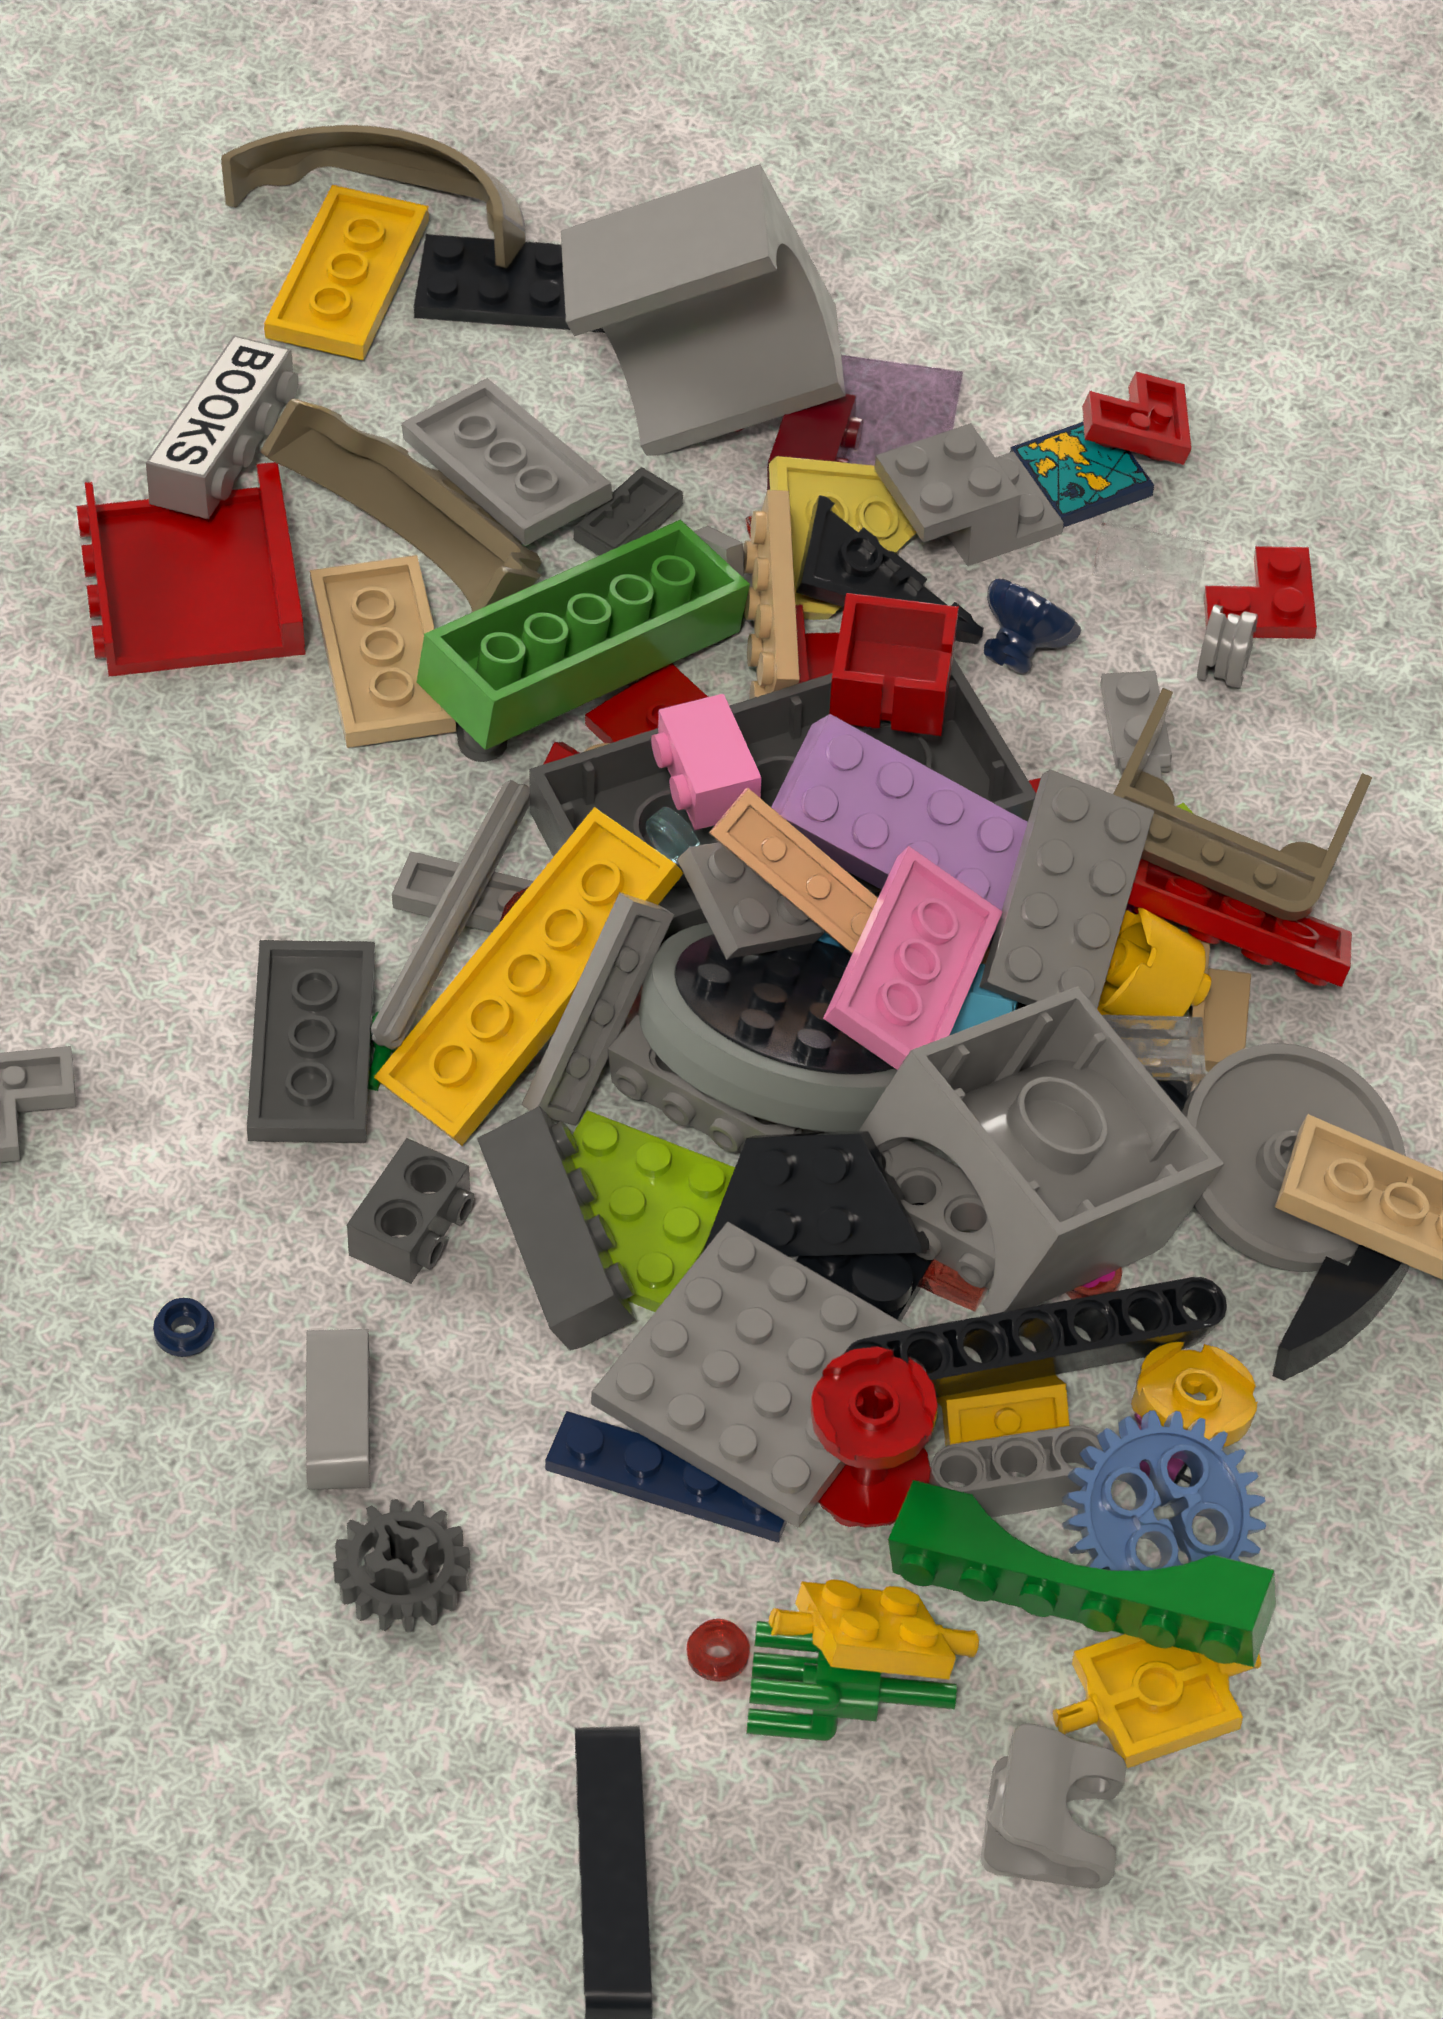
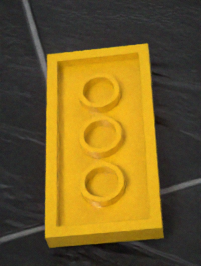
M331 185L264 322L265 338L364 361L428 225L429 206Z

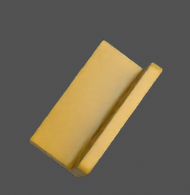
M1056 1375L936 1398L937 1403L942 1407L945 1447L957 1443L1070 1426L1066 1383Z

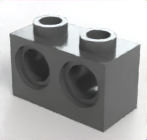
M406 1138L347 1223L349 1256L412 1284L422 1267L431 1269L437 1263L444 1248V1235L452 1223L460 1226L471 1211L474 1193L470 1192L469 1165ZM424 1192H436V1193L425 1194ZM395 1235H406L405 1237H392Z

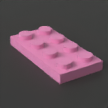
M908 846L897 856L823 1019L898 1070L911 1050L950 1035L1002 915V911Z

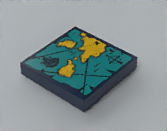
M1083 422L1012 446L1010 452H1015L1064 522L1063 528L1153 496L1154 483L1132 453L1116 447H1103L1096 442L1085 440Z

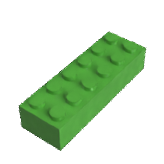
M680 519L425 633L416 683L484 750H487L738 633L750 583Z

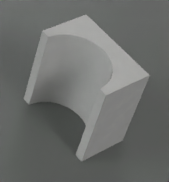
M761 164L561 230L566 323L574 336L603 328L625 376L636 415L640 446L646 456L665 454L784 416V414H790L845 396L836 304Z
M1078 986L911 1050L859 1129V1131L869 1132L880 1153L896 1147L906 1140L919 1139L930 1143L947 1154L969 1178L984 1205L994 1240V1275L989 1293L983 1302V1306L990 1315L1034 1307L1160 1250L1165 1246L1224 1166L1222 1160Z

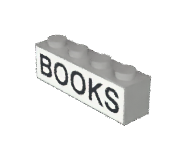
M233 335L146 462L149 504L206 519L210 518L220 501L226 500L229 497L234 480L242 468H247L251 464L256 447L264 435H270L276 424L277 416L284 405L295 398L298 389V375L293 372L291 349Z

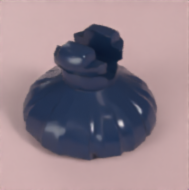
M995 579L988 587V605L1001 627L996 634V638L988 639L984 644L983 652L992 662L1003 666L1005 663L1013 671L1023 674L1030 671L1033 665L1030 657L1036 648H1062L1070 645L1079 637L1082 630L1072 616L1026 587L1016 583L1013 584L1006 579Z

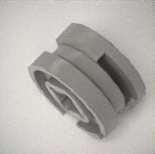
M1216 604L1213 606L1201 649L1197 679L1206 680L1209 670L1215 671L1214 677L1225 679L1226 685L1241 688L1244 679L1242 671L1247 668L1253 646V632L1256 631L1258 614L1244 611L1240 616L1230 613L1228 618H1226V615L1223 614V606Z

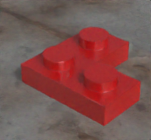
M1136 371L1128 387L1130 401L1089 391L1082 406L1085 440L1096 442L1107 448L1116 447L1143 454L1153 460H1166L1182 465L1185 464L1192 449L1185 384Z
M1255 546L1254 568L1256 586H1205L1204 608L1206 629L1211 611L1216 604L1223 606V614L1226 615V618H1228L1230 613L1240 616L1244 611L1258 614L1256 631L1253 632V638L1315 639L1317 623L1309 547Z

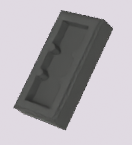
M641 467L612 493V500L592 510L574 526V541L600 556L653 532L683 505V491Z

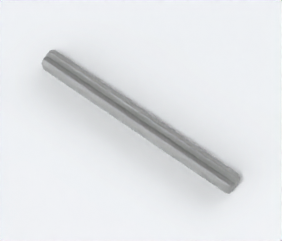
M509 780L502 785L371 1026L372 1040L377 1045L396 1049L402 1044L530 806V788L526 784H518L513 780Z

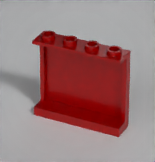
M278 463L256 464L258 487L232 490L226 500L220 501L209 519L149 504V499L95 505L93 482L85 483L87 505L76 506L80 538L91 537L92 544L81 545L85 578L96 577L97 581L95 585H86L90 618L101 617L102 625L91 626L95 659L106 658L109 677L305 655L303 617Z

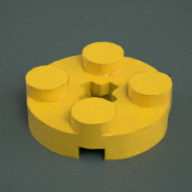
M1184 1342L1167 1343L1149 1353L1142 1363L1136 1380L1135 1391L1131 1401L1134 1412L1143 1418L1144 1414L1155 1410L1161 1426L1164 1427L1168 1416L1175 1411H1180L1183 1419V1429L1185 1430L1193 1422L1203 1418L1205 1419L1204 1437L1208 1440L1222 1431L1227 1433L1223 1447L1232 1445L1244 1437L1252 1424L1257 1411L1258 1401L1256 1402L1253 1396L1256 1387L1254 1379L1249 1370L1238 1359L1220 1348L1204 1344L1201 1352L1182 1350ZM1185 1392L1192 1395L1201 1392L1206 1395V1400H1196Z

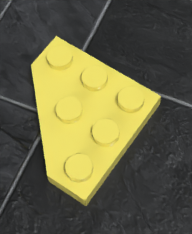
M776 456L769 463L770 490L789 491L795 605L803 604L804 619H829L841 606L796 593L813 506L819 495L827 497L835 504L831 511L858 533L864 527L878 539L883 548L896 553L916 534V531L875 472V466L781 456Z

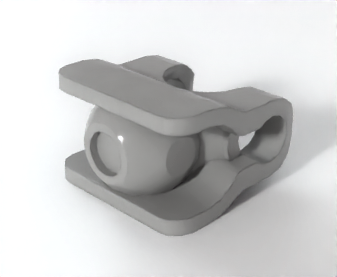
M1030 1723L1017 1727L1011 1737L1009 1756H1003L999 1759L992 1770L981 1851V1864L986 1871L995 1875L1083 1888L1099 1889L1107 1885L1114 1876L1116 1850L1106 1838L1082 1829L1072 1819L1067 1809V1802L1083 1799H1114L1125 1784L1126 1763L1124 1759L1113 1750L1076 1741L1059 1731Z

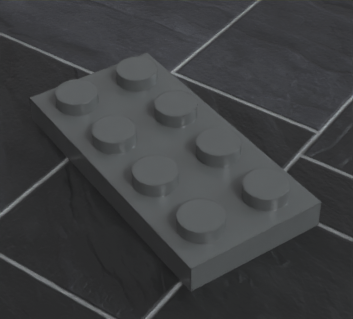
M259 941L247 1115L248 1141L366 1143L376 959L375 942Z

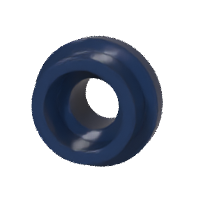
M177 1298L166 1303L157 1314L153 1324V1332L157 1345L164 1352L173 1356L188 1357L202 1352L210 1345L214 1337L215 1327L211 1313L200 1302L191 1298ZM181 1325H189L194 1328V1330L187 1333L174 1332Z

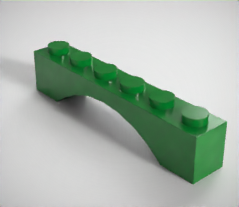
M916 1480L912 1481L888 1538L893 1573L901 1575L902 1578L914 1585H934L961 1592L968 1598L976 1601L986 1602L992 1600L1020 1607L1038 1617L1055 1616L1075 1621L1097 1632L1114 1631L1141 1638L1159 1648L1176 1647L1200 1653L1210 1660L1222 1664L1235 1662L1254 1667L1276 1607L1275 1570L1217 1555H1211L1184 1565L1148 1571H1111L1075 1565L1043 1554L1013 1537L986 1513L972 1494Z

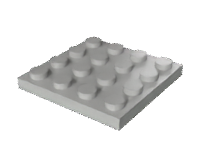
M727 1222L592 1390L591 1405L798 1528L846 1465L825 1450L813 1431L810 1410L811 1396L814 1386L822 1378V1371L833 1359L841 1356L857 1340L910 1330L912 1328ZM909 1357V1358H911L913 1361H915L916 1363H918L919 1365H921V1363H920L917 1359H914V1358H912V1357Z

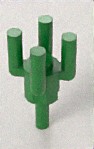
M757 1621L754 1647L817 1652L818 1657L754 1652L752 1677L754 1678H751L749 1704L812 1709L813 1711L812 1714L749 1708L746 1734L828 1741L836 1734L838 1718L877 1721L879 1702L955 1710L957 1684L881 1677V1672L830 1667L823 1652L812 1643V1633L796 1636H772L771 1631L773 1627L770 1626L769 1622Z

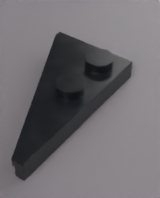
M819 495L813 506L796 593L844 607L846 593L947 605L924 586L928 580L895 552L883 548L878 539L864 527L858 533L831 511L835 504L827 497ZM954 602L951 606L959 607L955 641L978 644L982 638L984 627L978 625L969 612Z

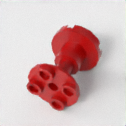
M882 1347L853 1349L833 1359L822 1371V1378L814 1386L811 1396L810 1410L814 1433L827 1452L846 1464L818 1502L824 1510L832 1515L835 1521L848 1527L861 1526L867 1528L895 1523L912 1481L916 1480L924 1483L929 1481L930 1465L928 1453L924 1447L931 1439L937 1418L938 1406L934 1384L921 1365L909 1357L908 1363L901 1358L893 1357L894 1350Z

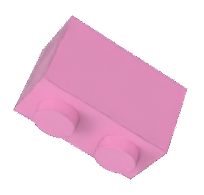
M724 693L659 709L658 734L651 736L654 758L659 768H668L671 775L669 783L673 802L677 810L686 809L694 830L716 825L746 788H749L761 798V775Z

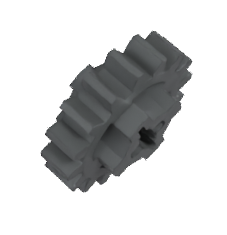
M393 1499L389 1507L390 1513L381 1515L374 1506L367 1507V1523L365 1525L358 1521L349 1520L347 1523L348 1539H337L335 1543L337 1561L333 1562L334 1582L340 1584V1600L343 1605L356 1602V1618L361 1622L374 1613L379 1615L380 1630L386 1631L391 1625L392 1620L398 1619L402 1620V1625L406 1632H412L414 1618L423 1616L425 1621L433 1626L438 1623L437 1607L441 1606L451 1611L457 1608V1591H467L468 1589L467 1569L470 1568L469 1547L463 1546V1530L460 1526L447 1529V1513L444 1510H440L431 1517H427L424 1515L423 1501L418 1500L412 1507L411 1512L402 1511L398 1499ZM372 1547H374V1552L369 1553V1554L366 1555V1553H367ZM364 1558L365 1565L361 1566V1562ZM443 1564L439 1576L431 1584L428 1580L429 1576L439 1572V1565Z

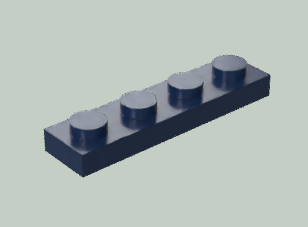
M566 1411L545 1459L546 1471L777 1543L780 1542L787 1521L640 1433Z

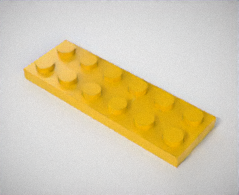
M594 807L374 1078L408 1106L463 1146L556 1031L619 892L658 905L684 874L676 863Z

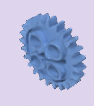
M1152 1410L1143 1415L1140 1430L1130 1416L1125 1417L1118 1422L1120 1437L1108 1428L1097 1435L1103 1451L1087 1446L1080 1452V1456L1090 1469L1074 1468L1067 1476L1072 1482L1081 1487V1491L1070 1492L1062 1497L1064 1504L1078 1509V1515L1068 1519L1062 1525L1063 1529L1081 1532L1082 1539L1076 1542L1069 1551L1071 1554L1088 1552L1092 1559L1086 1565L1087 1567L1111 1571L1154 1570V1568H1149L1142 1564L1137 1557L1136 1544L1139 1538L1149 1539L1159 1548L1161 1559L1156 1569L1184 1565L1178 1559V1547L1187 1555L1188 1563L1211 1555L1241 1561L1238 1558L1239 1556L1252 1558L1259 1554L1261 1550L1254 1542L1247 1538L1248 1534L1258 1533L1266 1528V1523L1250 1517V1510L1265 1503V1497L1248 1495L1246 1486L1259 1477L1258 1473L1245 1472L1240 1474L1236 1466L1246 1454L1245 1451L1241 1449L1226 1455L1221 1449L1226 1441L1227 1433L1222 1431L1208 1440L1204 1437L1205 1419L1199 1418L1185 1430L1183 1429L1181 1412L1175 1411L1168 1416L1164 1427H1162L1155 1410ZM1170 1458L1180 1459L1190 1468L1192 1478L1189 1487L1178 1486L1169 1477L1167 1466ZM1141 1461L1148 1463L1150 1479L1147 1474L1141 1471L1139 1466ZM1115 1480L1126 1482L1135 1491L1136 1504L1133 1510L1122 1509L1113 1500L1111 1487ZM1170 1505L1175 1516L1169 1520H1157L1153 1509L1158 1506L1166 1507ZM1195 1516L1206 1517L1214 1525L1216 1540L1212 1546L1201 1543L1193 1534L1192 1523Z

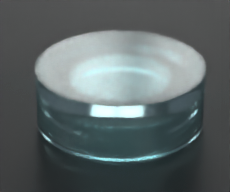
M662 807L646 821V832L655 848L677 865H679L677 859L689 847L700 846L699 840L690 825L682 816L669 807Z

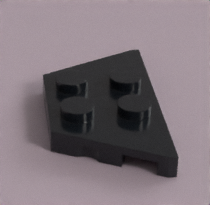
M868 1131L755 1135L746 1138L704 1250L727 1222L788 1257L922 1253L929 1250V1240L924 1231L918 1232L901 1202L905 1197L894 1177L884 1170L881 1161L882 1155Z

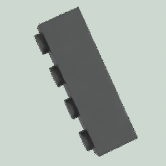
M538 1106L478 1137V1143L550 1330L571 1351L582 1348L635 1321L627 1299L635 1294L633 1285L623 1266L619 1262L613 1264L608 1250L615 1247L616 1243L603 1217L600 1214L594 1216L590 1202L596 1200L597 1195L585 1171L581 1167L575 1168L571 1156L578 1153L579 1150L567 1125L563 1121L554 1124L544 1110Z

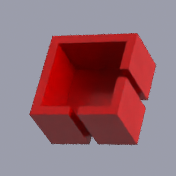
M846 593L832 673L829 714L849 725L880 728L881 720L891 721V730L941 736L955 651L959 607Z

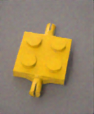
M837 1579L828 1580L825 1584L802 1581L795 1602L800 1612L773 1608L769 1616L770 1626L773 1627L771 1631L772 1636H796L812 1633V1643L823 1652L830 1667L949 1680L956 1660L955 1655L973 1658L979 1646V1637L975 1630L943 1628L941 1624L934 1622L919 1595L897 1586H889L884 1588V1590L858 1588L849 1582Z
M1123 1634L1074 1651L1072 1665L1085 1690L1086 1700L1060 1709H1054L1053 1720L1055 1726L1059 1727L1058 1731L1065 1735L1096 1724L1108 1736L1115 1752L1124 1759L1127 1769L1239 1730L1243 1715L1229 1690V1677L1260 1668L1261 1658L1258 1654L1254 1667L1235 1662L1222 1664L1212 1661L1200 1653L1176 1647L1159 1648L1141 1638Z

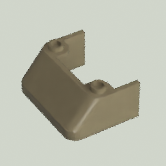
M1162 688L1113 793L1116 796L1154 810L1141 859L1280 919L1299 920L1306 917L1313 911L1324 890L1358 814L1372 777L1364 773L1361 774L1328 850L1308 842H1294L1286 845L1280 851L1174 806V795L1170 787L1160 778L1143 771L1162 730L1173 694L1172 691Z

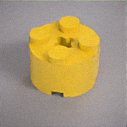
M1138 908V914L1126 910L1097 1010L1107 1022L1139 1040L1149 1042L1155 1046H1162L1170 1039L1175 1025L1181 1020L1190 1005H1199L1210 990L1211 977L1204 973L1206 963L1205 949L1197 938L1143 908Z

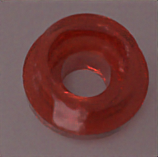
M711 1619L701 1624L690 1635L686 1650L687 1661L691 1669L700 1677L710 1681H727L741 1674L746 1668L750 1657L749 1641L744 1632L731 1621ZM721 1646L726 1648L730 1654L726 1657L716 1658L709 1656L706 1652L711 1647Z

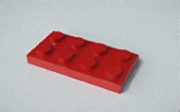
M1140 859L1128 904L1134 906L1133 910L1137 914L1139 913L1138 908H1143L1165 921L1168 919L1188 927V933L1201 941L1218 944L1222 940L1242 948L1241 953L1257 963L1272 965L1276 961L1296 969L1295 974L1308 983L1326 986L1329 982L1340 987L1343 986L1351 967L1352 932L1309 915L1299 920L1280 919Z

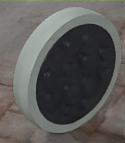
M709 923L699 924L679 931L662 943L653 958L643 982L639 1009L640 1026L647 1042L657 1056L673 1072L701 1092L752 1116L813 1131H859L898 1071L823 1019L852 954L823 942L815 941L814 943L787 947L786 949L739 956L726 960Z

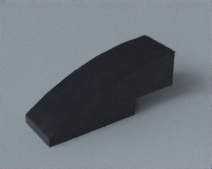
M1363 1245L1358 1246L1349 1265L1326 1256L1279 1344L1272 1376L1284 1381L1315 1366L1344 1347L1368 1326L1389 1302L1407 1274L1409 1266Z

